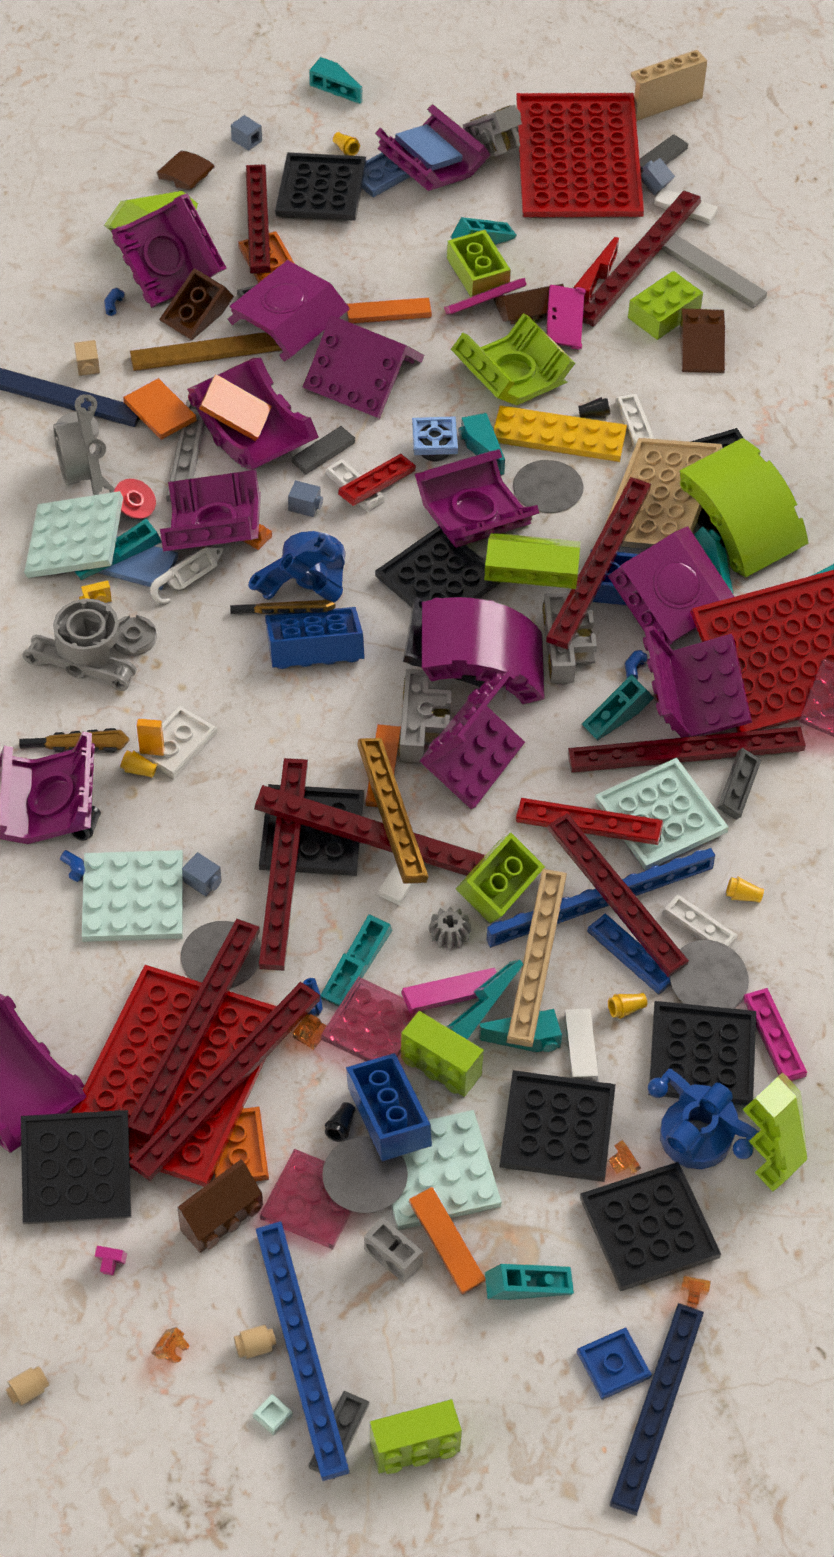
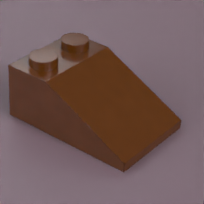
M194 268L159 320L188 339L193 340L224 313L234 295L225 286Z
M682 309L680 320L682 372H725L724 310Z

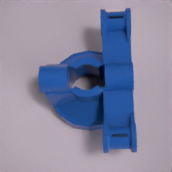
M306 531L294 534L284 542L282 557L255 572L249 580L248 587L253 591L257 590L265 599L269 600L275 596L285 582L294 578L299 586L311 589L325 600L335 603L343 593L342 580L346 556L344 546L337 538L327 533Z

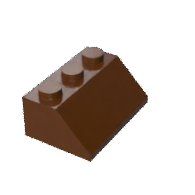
M549 286L493 298L502 320L510 321V325L516 324L522 314L528 315L532 320L541 319L542 314L548 313Z
M242 1159L177 1207L180 1231L200 1253L206 1248H213L227 1232H234L248 1216H255L263 1206L262 1192Z

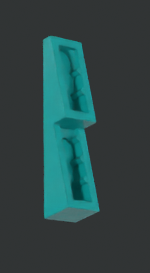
M147 518L116 538L112 565L162 543L158 532ZM110 566L74 572L80 580H83Z
M368 914L347 954L344 953L323 989L321 993L322 999L341 1008L345 1006L392 933L391 924Z
M520 959L510 961L474 990L479 1000L446 1027L468 1039L524 965Z

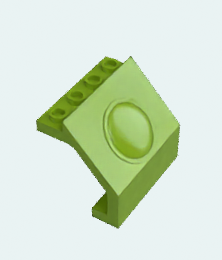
M522 314L509 334L499 340L479 347L468 334L462 332L450 349L496 398L516 406L568 383L564 378L575 365V362L525 314Z
M491 533L488 539L484 580L576 589L581 541Z

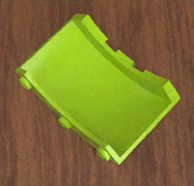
M742 438L679 470L682 490L691 495L710 516L711 522L718 529L728 552L731 569L746 578L809 544L803 518H798L794 508L797 506V502L786 481L770 460L766 462L760 456L761 451L756 446Z

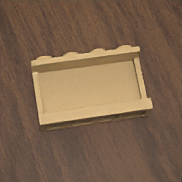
M698 50L631 72V78L636 83L634 94L636 121L703 98L707 60Z

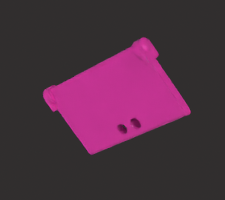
M549 285L546 334L558 345L569 346L575 350L582 349L583 306L586 291L584 288L577 287L574 289Z

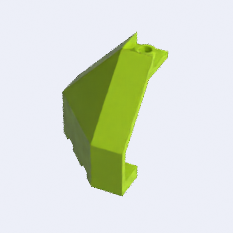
M176 191L122 200L104 226L111 231L119 226L129 224L186 193ZM190 197L195 209H197L198 203Z
M783 1072L743 1109L761 1129L749 1142L767 1160L755 1173L772 1192L808 1160L801 1091Z

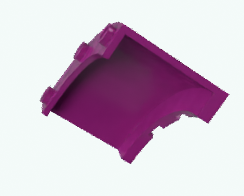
M261 357L252 358L218 374L223 379L272 406L256 441L199 409L213 377L187 389L190 404L196 407L200 417L212 434L216 446H221L241 467L253 470L319 438L311 417L304 416L299 412L293 413L291 405L282 394L277 395L271 387L274 382Z
M454 597L434 598L422 602V669L431 682L462 678V675L476 676V680L490 682L497 673L502 675L510 670L516 677L505 685L506 690L517 697L522 704L545 699L543 633L528 617L515 609L492 600Z
M0 994V1146L9 1153H12L21 1146V1116L64 1114L85 1099L86 1095L82 1090L84 1087L82 1080L76 1074H70L50 1056L47 1046L43 1042L39 1043L14 1010L16 1008L14 1001L8 995Z

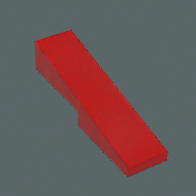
M614 237L573 287L574 289L579 287L586 290L584 304L593 295L599 278L606 280L618 254V237Z

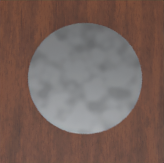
M539 460L525 465L516 474L513 483L514 492L527 507L538 505L539 511L546 513L569 509L579 501L583 493V481L578 472L569 465L555 460Z
M210 922L198 927L187 937L181 951V962L185 972L191 979L203 982L234 922ZM257 938L231 988L243 984L256 972L259 966L261 951Z
M713 940L694 941L680 949L689 962L688 965L670 976V982L675 994L684 1004L734 1009L741 1003L744 994L748 990L749 977L743 960L733 949Z
M356 1137L342 1142L331 1151L323 1167V1183L329 1196L341 1207L358 1213L377 1212L392 1205L402 1195L408 1178L407 1166L402 1155L382 1161L371 1137Z

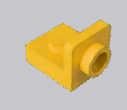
M108 580L81 586L82 596H79V600L87 598L100 600L104 603L112 601Z

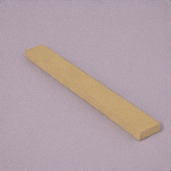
M542 869L507 1043L527 1047L533 1046L567 873Z

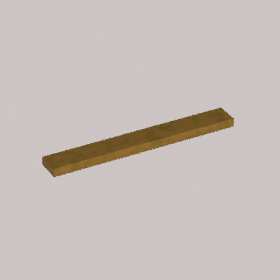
M262 332L131 350L130 357L133 371L281 351L282 349L271 335Z
M382 738L358 739L357 746L403 884L427 883L429 876Z

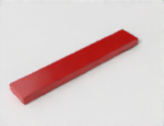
M521 798L516 815L517 823L548 827L550 823L568 813L586 834L654 845L659 844L663 828V820L527 798Z

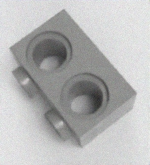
M383 1217L364 1235V1250L403 1283L422 1266L423 1251Z

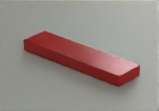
M399 454L340 487L338 495L352 506H355L414 472L416 465L402 454Z

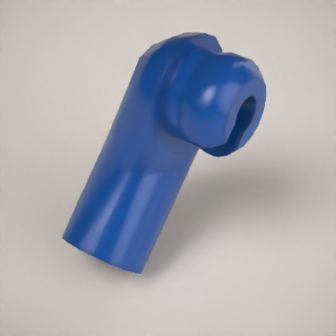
M119 288L112 289L104 299L108 316L116 314V300L122 301V298L125 297L124 291Z
M642 650L634 651L625 661L627 678L632 674L638 679L637 666L639 664L643 665L648 659L647 654Z
M65 850L60 860L70 866L69 878L79 882L86 872L84 861Z
M308 978L303 981V984L320 995L315 978ZM321 995L320 1001L307 1014L309 1017H314L316 1014L320 1015L322 1012Z

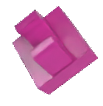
M97 1245L95 1257L102 1260L100 1272L114 1276L117 1263L125 1264L127 1253L124 1250Z

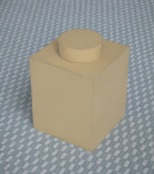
M96 341L74 342L79 376L100 373Z

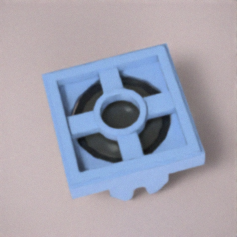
M456 416L412 418L414 455H421L426 460L436 462L447 458L449 454H458Z

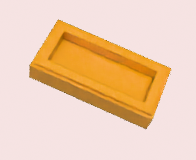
M138 719L136 726L140 754L164 756L165 747L162 721Z

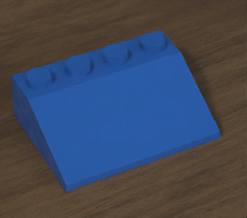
M356 607L336 608L328 612L265 615L272 668L287 669L290 666L296 665L309 667L316 663L330 665L337 661L357 662L359 659H365L363 631Z

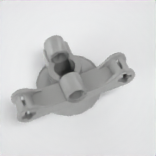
M80 395L75 401L78 422L68 424L66 421L53 424L54 441L61 473L66 485L90 479L93 495H99L102 487L109 490V493H112L115 489L102 476L98 460L105 455L106 445L102 440L94 439L91 425L97 408V401L91 395ZM84 398H86L87 401H91V406L88 407V411H86L85 408H81V403H84ZM94 443L95 451L91 454L90 445Z
M95 599L75 600L63 606L56 614L53 623L55 640L38 634L33 635L31 645L23 652L22 656L25 661L37 666L50 663L65 668L66 672L75 678H83L85 674L97 677L118 691H126L129 686L128 681L136 673V667L131 662L111 657L110 649L117 642L120 633L117 614L110 605Z

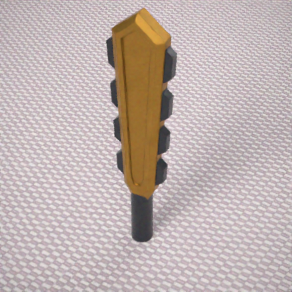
M329 600L230 605V613H318L333 610L336 608V605Z
M106 728L104 731H98L97 729L86 731L92 733L91 743L95 744V752L98 750L115 752L116 750H121L130 741L129 737L121 729ZM71 731L69 734L55 732L53 735L45 738L19 739L20 748L45 747L53 749L55 752H63L65 749L72 750L76 746L81 732Z

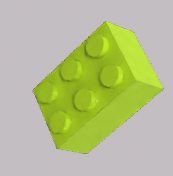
M486 230L447 241V260L470 297L510 282L511 269Z
M672 271L630 299L628 319L656 340H659L680 325L682 309H701L703 292L678 273Z
M510 832L491 848L455 889L489 923H492L504 915L545 866Z
M418 1011L402 1031L401 1059H403L404 1063L410 1067L418 1068L429 1079L437 1080L444 1084L450 1092L458 1093L465 1097L481 1077L484 1050L423 1012Z
M452 1399L370 1421V1446L379 1474L384 1472L386 1474H394L399 1472L402 1467L409 1465L415 1467L423 1466L431 1459L438 1457L448 1459L455 1456L457 1452H460L462 1429Z

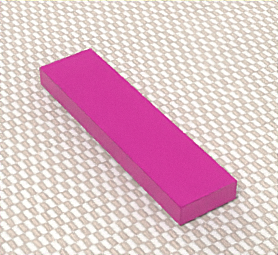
M520 278L445 306V313L447 315L453 314L525 287L527 285L525 278Z
M494 967L403 988L401 994L410 1014L478 998L474 990L497 973Z
M768 988L744 994L743 1000L748 1010L756 1011V1028L778 1075L783 1072L791 1081L806 1077L807 1070Z

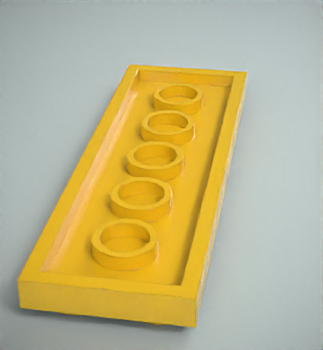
M499 405L494 426V432L500 444L616 462L621 460L627 429L625 424Z

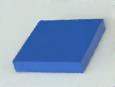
M626 1327L577 1348V1354L601 1400L644 1382L652 1376Z

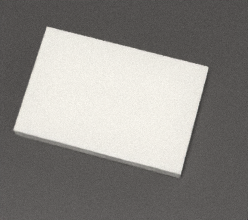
M179 706L162 724L165 747L164 756L140 755L157 764V770L175 779L216 735L217 727Z

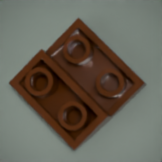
M181 150L156 173L159 179L174 181L176 188L191 190L196 187L200 180L207 177L215 166L212 162L197 154Z

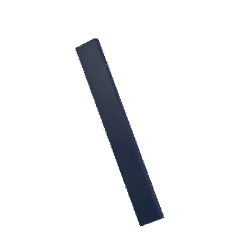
M0 368V390L76 411L75 401L80 395H91L97 401L95 417L131 427H136L140 420L124 402ZM84 398V403H81V408H85L86 411H88V407L91 406V401H87L86 398Z
M680 1303L677 1304L610 1502V1506L637 1516L704 1315L703 1311Z

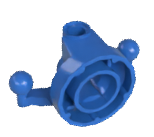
M668 1069L661 1078L650 1080L647 1089L654 1098H662L666 1095L668 1083L679 1093V1100L667 1109L660 1127L661 1144L665 1153L674 1162L679 1161L680 1165L686 1168L701 1170L716 1166L726 1158L732 1147L735 1134L746 1139H739L734 1143V1155L741 1160L752 1156L754 1148L749 1140L759 1131L738 1119V1114L731 1101L733 1095L726 1086L721 1083H715L712 1087L690 1085L672 1069ZM698 1120L708 1126L701 1128L699 1132L696 1126L689 1121Z

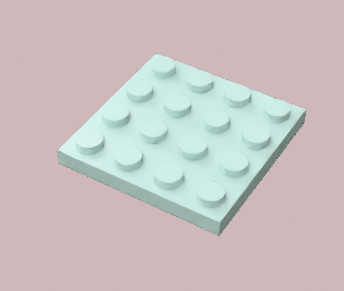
M121 492L38 504L24 571L26 576L32 578L111 566L123 502Z
M677 758L595 795V802L603 811L663 820V828L658 845L624 840L645 871L728 832L729 827Z
M183 850L84 853L86 872L83 879V942L183 939Z
M474 1110L430 1119L432 1146L402 1155L407 1166V1184L402 1195L391 1205L398 1230L422 1225L408 1201L430 1187H433L450 1218L501 1207V1198Z

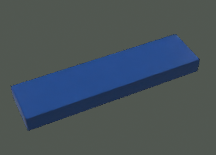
M606 913L588 927L587 932L658 995L671 985L670 976L667 977L645 948Z

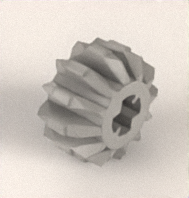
M451 906L446 912L440 908L438 914H433L429 924L432 942L438 941L439 947L447 945L449 950L452 948V945L460 948L462 942H467L471 932L468 915H462L461 909L452 911Z

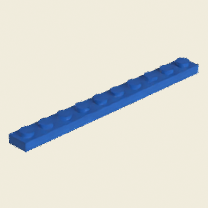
M712 848L704 851L698 850L687 857L675 858L667 864L653 866L647 871L638 874H630L622 880L634 895L638 896L713 869L716 855ZM587 889L579 895L562 898L557 924L607 907L609 904L596 889ZM534 910L528 913H519L511 919L496 921L488 926L486 941L490 948L528 935Z
M282 1222L256 1228L322 1482L350 1474Z

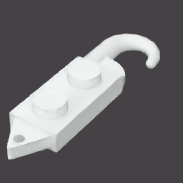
M202 547L156 578L150 587V594L154 601L159 604H167L171 601L170 598L162 599L158 595L159 587L165 583H168L173 589L180 590L217 567V561L223 548Z

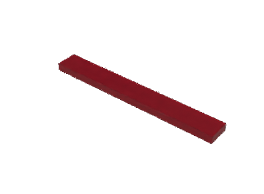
M266 164L246 165L250 274L271 273Z
M567 813L550 823L547 830L667 977L688 965L689 960Z

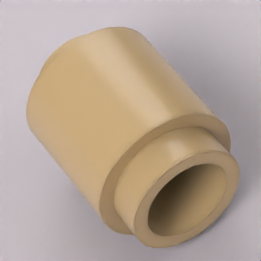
M266 1325L240 1331V1335L234 1336L239 1358L246 1356L248 1359L272 1352V1346L276 1345L273 1329L267 1330Z
M39 1366L34 1369L30 1367L7 1381L9 1387L5 1390L13 1404L18 1402L22 1406L45 1392L44 1389L49 1386V1382Z

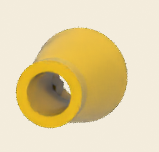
M340 132L334 134L333 142L345 155L355 156L359 152L360 143L357 138Z
M127 750L120 764V768L124 769L126 773L148 776L150 778H153L158 766L134 750L132 752Z
M739 876L737 878L731 877L726 889V896L731 897V900L760 903L764 894L763 888L757 887Z
M644 993L614 994L613 997L608 999V1009L614 1018L618 1017L621 1019L647 1007V998Z

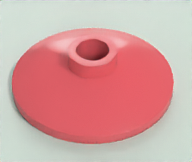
M131 478L124 479L115 487L114 492L120 491L123 496L121 512L134 519H143L150 516L155 510V495L144 482Z

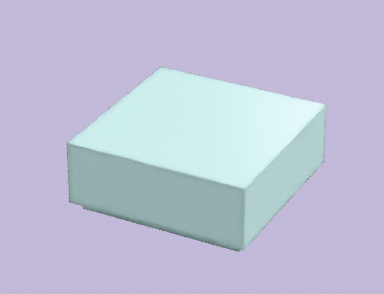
M273 1394L253 1413V1418L272 1435L293 1416V1412Z

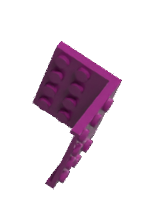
M331 315L302 387L380 419L403 360L414 364V361L422 363L424 354L403 343Z
M654 626L644 628L646 637H643V644L650 655V658L647 659V664L650 672H653L655 679L652 681V688L655 695L658 694L659 698L656 708L659 716H663L665 723L670 724L672 731L675 730L681 738L709 735L752 723L732 634L672 650Z
M510 670L502 675L497 673L490 682L486 681L479 689L473 690L467 697L468 700L442 733L428 746L429 749L419 760L470 809L477 806L525 743L520 736L487 706L500 688L516 677Z

